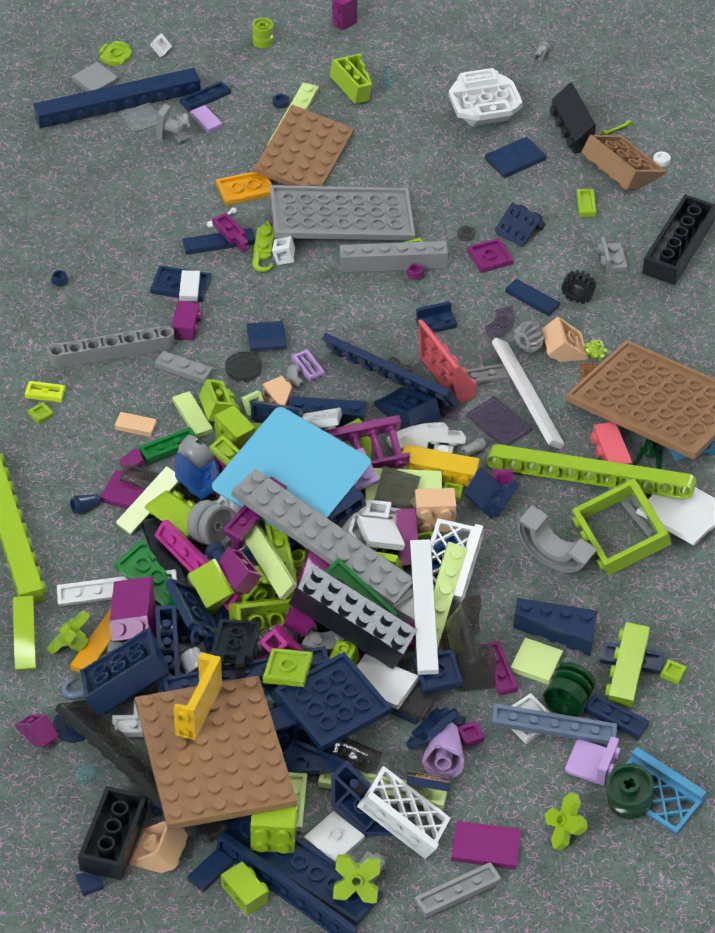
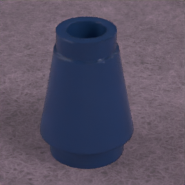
M98 494L75 495L74 498L70 499V507L74 514H82L100 505Z

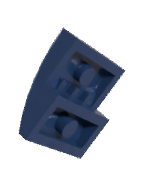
M283 321L246 324L250 352L287 349Z

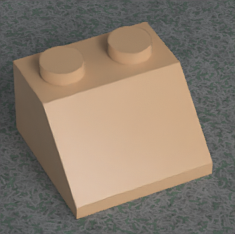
M556 317L542 328L545 338L544 342L547 347L546 352L550 358H554L559 362L588 359V355L585 353L586 349L584 348L585 344L582 333L560 317Z
M165 821L144 828L129 864L159 873L174 870L179 864V858L183 849L186 847L189 833L183 828L167 830Z

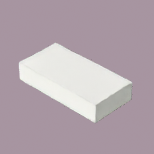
M182 270L179 301H198L200 271Z

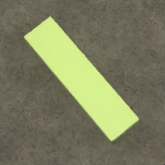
M166 466L116 521V525L132 536L142 525V521L152 514L144 508L145 505L165 490L172 491L179 484L175 478V472Z

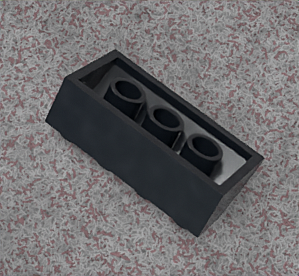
M569 83L552 99L549 111L550 115L555 118L556 126L560 127L562 137L566 138L568 148H571L573 153L577 154L582 153L589 136L595 135L596 124L573 83Z

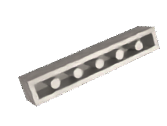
M446 241L340 245L339 254L341 272L407 270L411 264H420L423 269L447 268L448 258Z

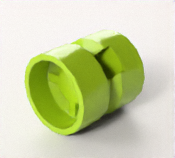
M258 18L253 21L252 42L255 47L268 48L273 45L274 28L273 22L270 19Z

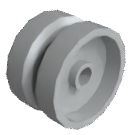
M210 500L200 501L190 511L187 519L189 536L193 540L208 546L214 542H221L224 547L231 543V538L223 534V528L236 515V512L230 507Z

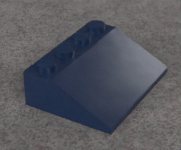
M150 627L80 670L85 699L96 714L100 716L103 713L110 712L117 704L128 701L138 691L145 690L152 682L161 680L169 672L168 665Z

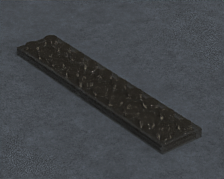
M87 700L58 703L55 711L61 715V718L71 724L77 733L84 736L90 745L96 747L104 758L109 759L117 770L123 772L130 782L136 784L146 796L150 797L162 809L149 756L105 716H98ZM216 821L183 828L188 835L194 837L221 832L224 824Z

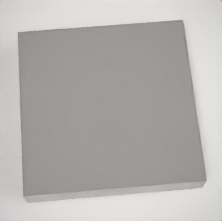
M96 62L73 75L72 81L85 91L113 86L119 82V77Z

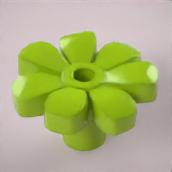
M591 340L590 343L587 342L584 346L586 355H591V358L594 359L597 357L600 360L604 359L608 351L606 348H603L604 344L601 340Z

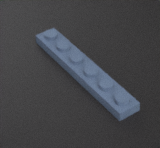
M495 703L492 707L491 726L576 740L581 739L608 745L611 736L616 738V723Z

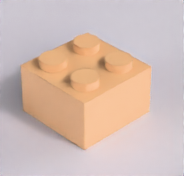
M454 488L415 489L414 508L416 510L417 532L434 531L437 519L455 522L456 500ZM442 525L439 529L442 532L451 531L449 527Z

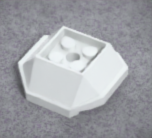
M494 68L460 73L457 81L449 90V99L457 117L464 119L471 126L508 121L514 113L522 108L523 102L514 82L506 76L498 74L499 72Z

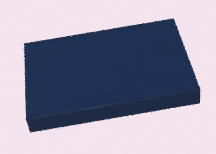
M524 137L485 154V160L501 176L506 178L545 161L546 155L528 137Z
M159 265L150 293L179 298L182 270H193ZM200 272L198 301L203 302L212 277L211 273Z

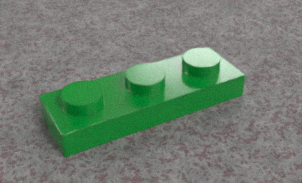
M189 427L139 446V452L145 462L149 464L177 453L180 443L187 435H192L196 438L197 436Z

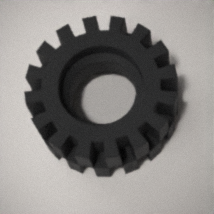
M576 270L575 273L570 271L563 281L561 290H563L562 294H566L565 298H571L570 301L572 302L573 300L576 303L581 301V304H584L585 301L589 302L596 289L594 278H590L589 273L585 275V271L579 273V270ZM574 285L581 286L583 289H579Z

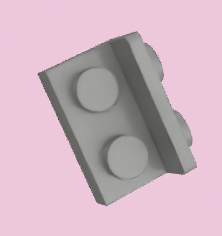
M601 237L600 244H597V252L601 254V266H604L606 273L627 271V263L621 242L606 244L605 237Z

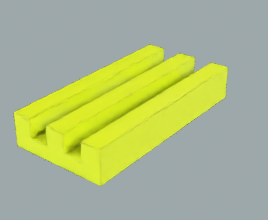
M29 381L25 391V398L62 403L66 387L59 384Z

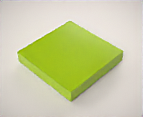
M272 648L263 675V683L304 687L313 660V652Z

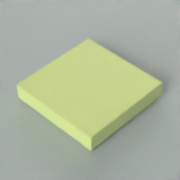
M525 638L511 665V671L548 684L563 656V650Z

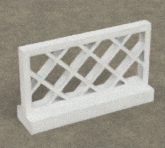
M437 519L430 541L431 555L432 553L434 555L431 557L432 561L437 560L441 565L439 558L444 555L445 550L436 554L434 546L442 542L446 548L447 543L445 540L452 536H455L459 542L457 545L467 548L452 599L455 600V603L463 605L484 537L483 526L477 524L473 527ZM440 526L449 527L452 532L442 536L439 532ZM461 531L470 532L469 537L462 541L457 535ZM440 567L432 571L434 583L436 582L434 575L439 572Z
M384 766L380 768L366 795L357 805L359 809L424 859L437 849L438 841L450 820L448 815ZM383 775L389 779L391 785H384ZM402 789L406 792L407 798L401 799L399 790ZM386 790H393L395 799H389ZM374 791H380L383 800H382L381 798H379V797H378L376 794H374L373 792H374ZM403 803H409L412 812H406ZM416 803H420L424 811L418 812ZM391 804H397L399 812L392 808ZM420 816H426L429 825H422ZM432 816H437L442 820V823L435 825ZM408 817H414L416 825L410 822ZM424 830H431L433 839Z

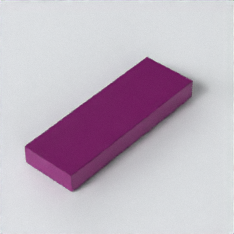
M415 508L396 510L397 528L405 543L404 549L399 550L400 562L402 567H412L410 540H418Z
M495 641L480 645L479 649L498 696L518 692V685L500 642Z

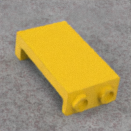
M202 652L198 657L199 684L188 705L176 703L173 707L175 735L196 740L222 688L221 657Z

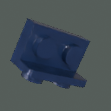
M450 301L416 309L417 324L418 320L422 319L434 333L457 328V321L451 312L452 304Z

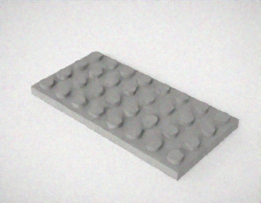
M270 185L274 238L292 236V238L415 239L408 188Z

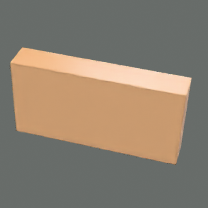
M120 412L115 423V430L151 437L156 427L157 419Z

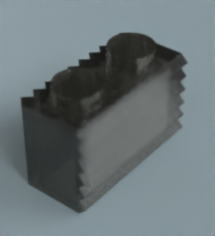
M347 737L335 744L332 755L354 764L358 771L362 770V772L365 771L367 774L377 770L382 752Z

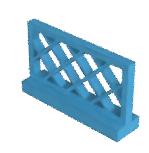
M636 747L632 752V757L626 764L640 765L649 772L652 778L658 780V786H653V791L659 790L661 799L653 800L652 805L662 804L663 807L662 813H654L650 809L646 815L677 835L697 809L705 804L707 791ZM672 789L675 791L676 797L664 798L662 790ZM689 800L694 805L691 809L681 810L680 801ZM677 802V811L666 812L665 803ZM680 815L681 821L676 827L668 822L667 817Z

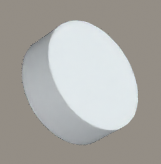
M657 152L653 158V161L661 167L668 166L671 160L670 155L666 152Z

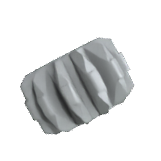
M523 322L514 330L515 335L513 337L516 339L519 349L523 348L525 353L535 352L544 344L543 331H540L539 326H535L534 322Z

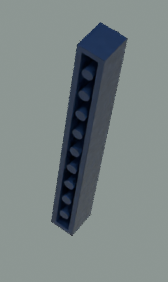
M195 68L33 103L34 116L39 127L44 128L178 98L200 91V78Z

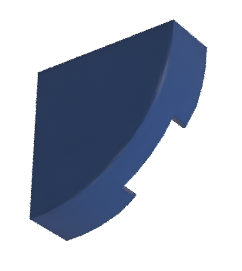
M88 873L76 874V880L83 896L104 889L103 882L95 875Z

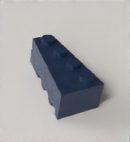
M517 598L513 628L537 637H545L550 642L566 645V648L571 650L577 649L584 652L583 654L590 656L598 611Z

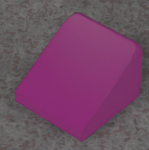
M138 448L133 449L119 459L125 473L129 474L144 470L143 459Z

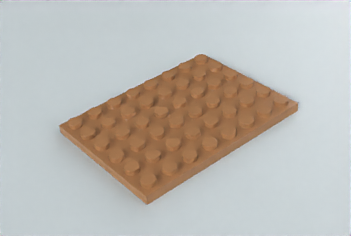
M628 340L623 342L566 394L565 401L693 460L715 440V379Z
M259 676L222 682V688L196 740L175 735L173 707L176 703L187 706L197 686L135 697V704L167 830L297 806L296 796Z

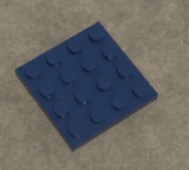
M345 652L309 670L304 687L281 685L274 689L276 697L321 751L392 713V707Z

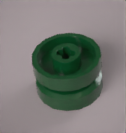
M629 763L622 764L611 771L606 781V796L608 806L614 814L621 818L635 819L645 815L652 807L654 800L653 780L646 769L640 765Z

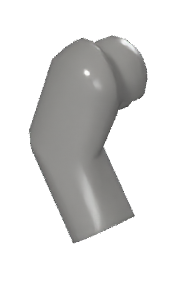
M292 364L287 369V380L300 389L304 386L305 382L298 377L300 367Z

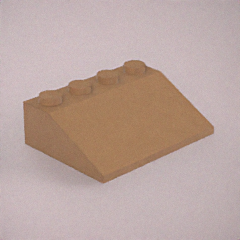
M590 135L582 150L587 160L598 165V169L609 174V178L619 182L620 186L625 190L638 189L667 173L666 170L622 135Z

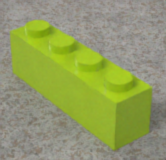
M626 622L625 628H620L618 640L621 641V645L615 649L614 659H617L616 665L611 666L609 677H613L611 684H607L605 695L609 696L608 700L619 706L633 708L650 627Z

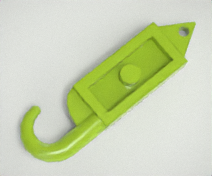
M268 221L261 227H257L252 266L258 272H267L273 267L272 263L268 267L259 266L260 260H267L272 255L274 230Z

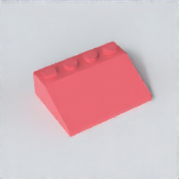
M422 319L418 320L421 360L441 386L449 389L460 401L459 404L475 398L477 389L475 380L468 376L465 367H461L457 357L450 353L447 344L443 343Z

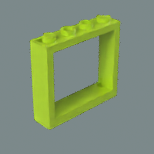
M635 478L572 509L575 516L572 520L576 528L580 527L582 530L580 534L583 540L588 541L597 549L593 557L597 555L598 560L596 562L601 570L605 569L608 576L672 544L667 530ZM633 495L656 535L607 559L585 519Z

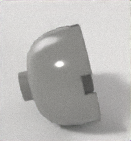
M187 435L180 443L177 454H183L200 470L213 461L215 456L204 443L200 445L196 442L198 438Z

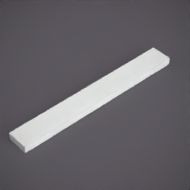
M495 338L492 344L548 445L561 449L565 444L508 342Z
M410 540L415 629L417 630L415 634L418 675L439 674L430 540Z

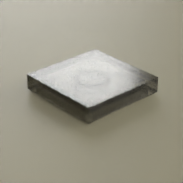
M383 466L374 500L391 502V507L413 508L415 489H418L421 477Z

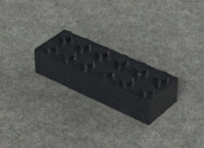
M684 194L644 257L642 274L675 285L715 221V204Z
M314 565L311 566L288 603L394 669L417 631L409 624Z

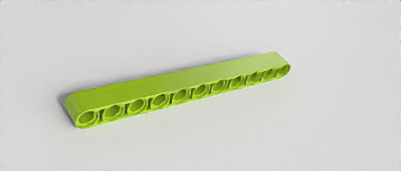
M495 444L491 447L486 461L487 465L492 469H512L515 473L615 488L635 478L643 493L680 499L691 498L697 482L693 475L500 444Z

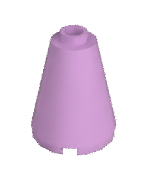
M448 724L430 741L422 758V763L427 773L452 776V778L462 773L465 759L459 731L455 724Z

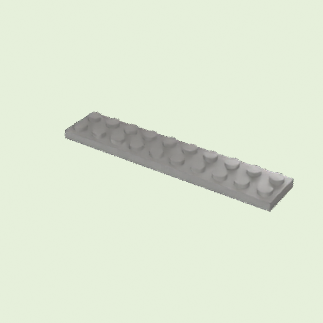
M254 469L232 490L231 496L330 565L339 557L392 608L413 586V579L410 575L257 469Z

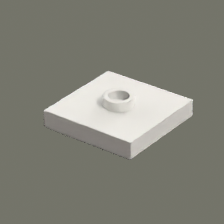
M335 811L304 836V841L335 862L338 854L349 855L365 840V836Z

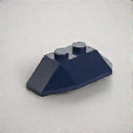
M345 760L331 775L332 807L364 836H394L357 807L372 783ZM374 791V792H373L374 794H376L379 798H381V799L383 800L380 791ZM391 804V807L399 812V809L394 804Z

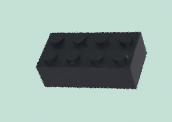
M109 786L105 787L78 855L80 871L122 880L148 812L147 795Z

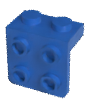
M178 453L175 462L176 480L181 484L183 483L193 495H196L201 500L207 495L213 494L215 491L212 488V484L219 476V464L213 460L199 470L183 454Z

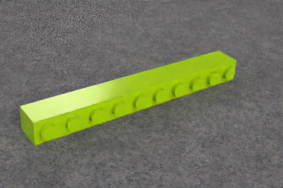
M1 453L0 541L18 597L33 596L34 603L44 601V593L47 592L44 581H40V578H42L39 566L36 567L35 565L37 563L35 551L31 552L30 550L33 548L30 537H26V534H28L26 523L21 522L23 514L21 509H17V506H19L17 495L12 494L14 492L13 483L8 481L10 475L8 468L3 466L5 465L3 453Z

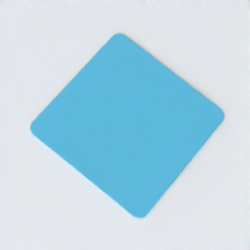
M278 407L215 479L212 488L216 493L242 508L244 504L231 496L232 490L254 469H257L268 478L273 477L286 485L287 491L328 518L369 468L371 460L368 456L291 411ZM263 517L261 518V520H263L264 522H267V523H269L271 526H274L273 524H271L270 522H268V521H267L266 519H264Z

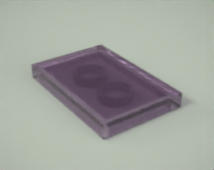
M492 396L467 412L466 418L500 445L511 446L532 432L533 429L529 423L496 396Z

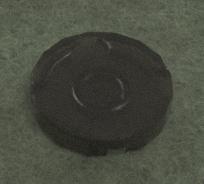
M238 352L227 358L225 363L226 374L236 382H239V380L250 382L260 376L262 362L253 353Z

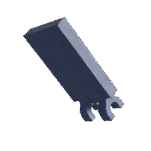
M170 578L165 584L187 628L192 630L190 634L192 644L199 645V635L205 637V648L212 650V641L215 639L217 626L197 590L193 586Z

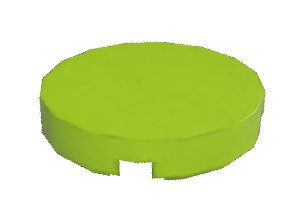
M114 41L109 45L108 43L104 44L100 48L99 56L100 60L107 65L120 66L131 60L132 50L128 44Z

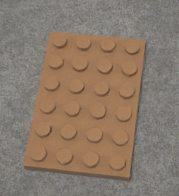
M292 104L257 162L254 172L287 186H324L352 136L354 128Z

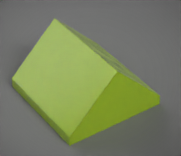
M216 559L188 573L201 600L211 614H215L234 594Z

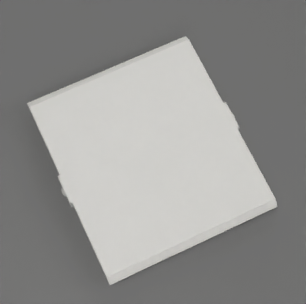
M696 487L693 496L689 499L652 494L648 499L665 529L693 546L715 527V498ZM639 507L636 514L647 519L641 507Z

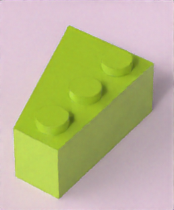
M361 53L333 59L330 77L355 104L369 101L372 89V82L368 72L365 70V64L362 63Z

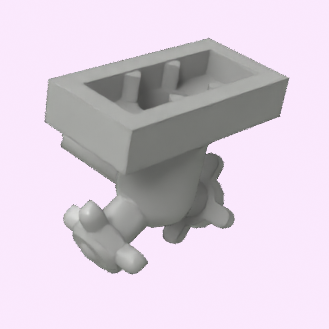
M164 104L157 114L156 139L162 141L167 132H172L178 135L175 136V139H178V143L185 141L190 137L186 131L183 132L185 126L190 128L188 122L189 115L184 113L181 116H177L176 119L178 121L170 118V106Z

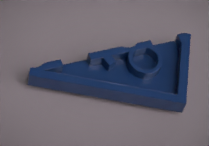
M294 738L283 754L288 772L307 773V775L333 774L345 761Z

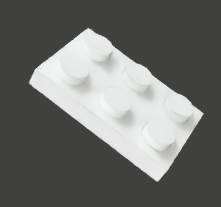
M341 408L304 413L302 418L318 428L324 427L325 430H330L339 425L342 411Z

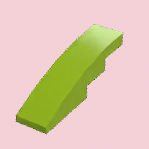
M13 597L15 671L36 670L34 597Z

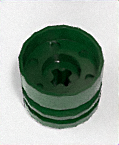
M563 662L557 666L542 694L543 701L549 709L557 714L577 717L581 715L596 686L595 678L583 666L572 662Z

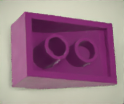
M152 576L114 582L110 613L111 641L126 642L148 627L152 629L154 636L157 637L156 605Z

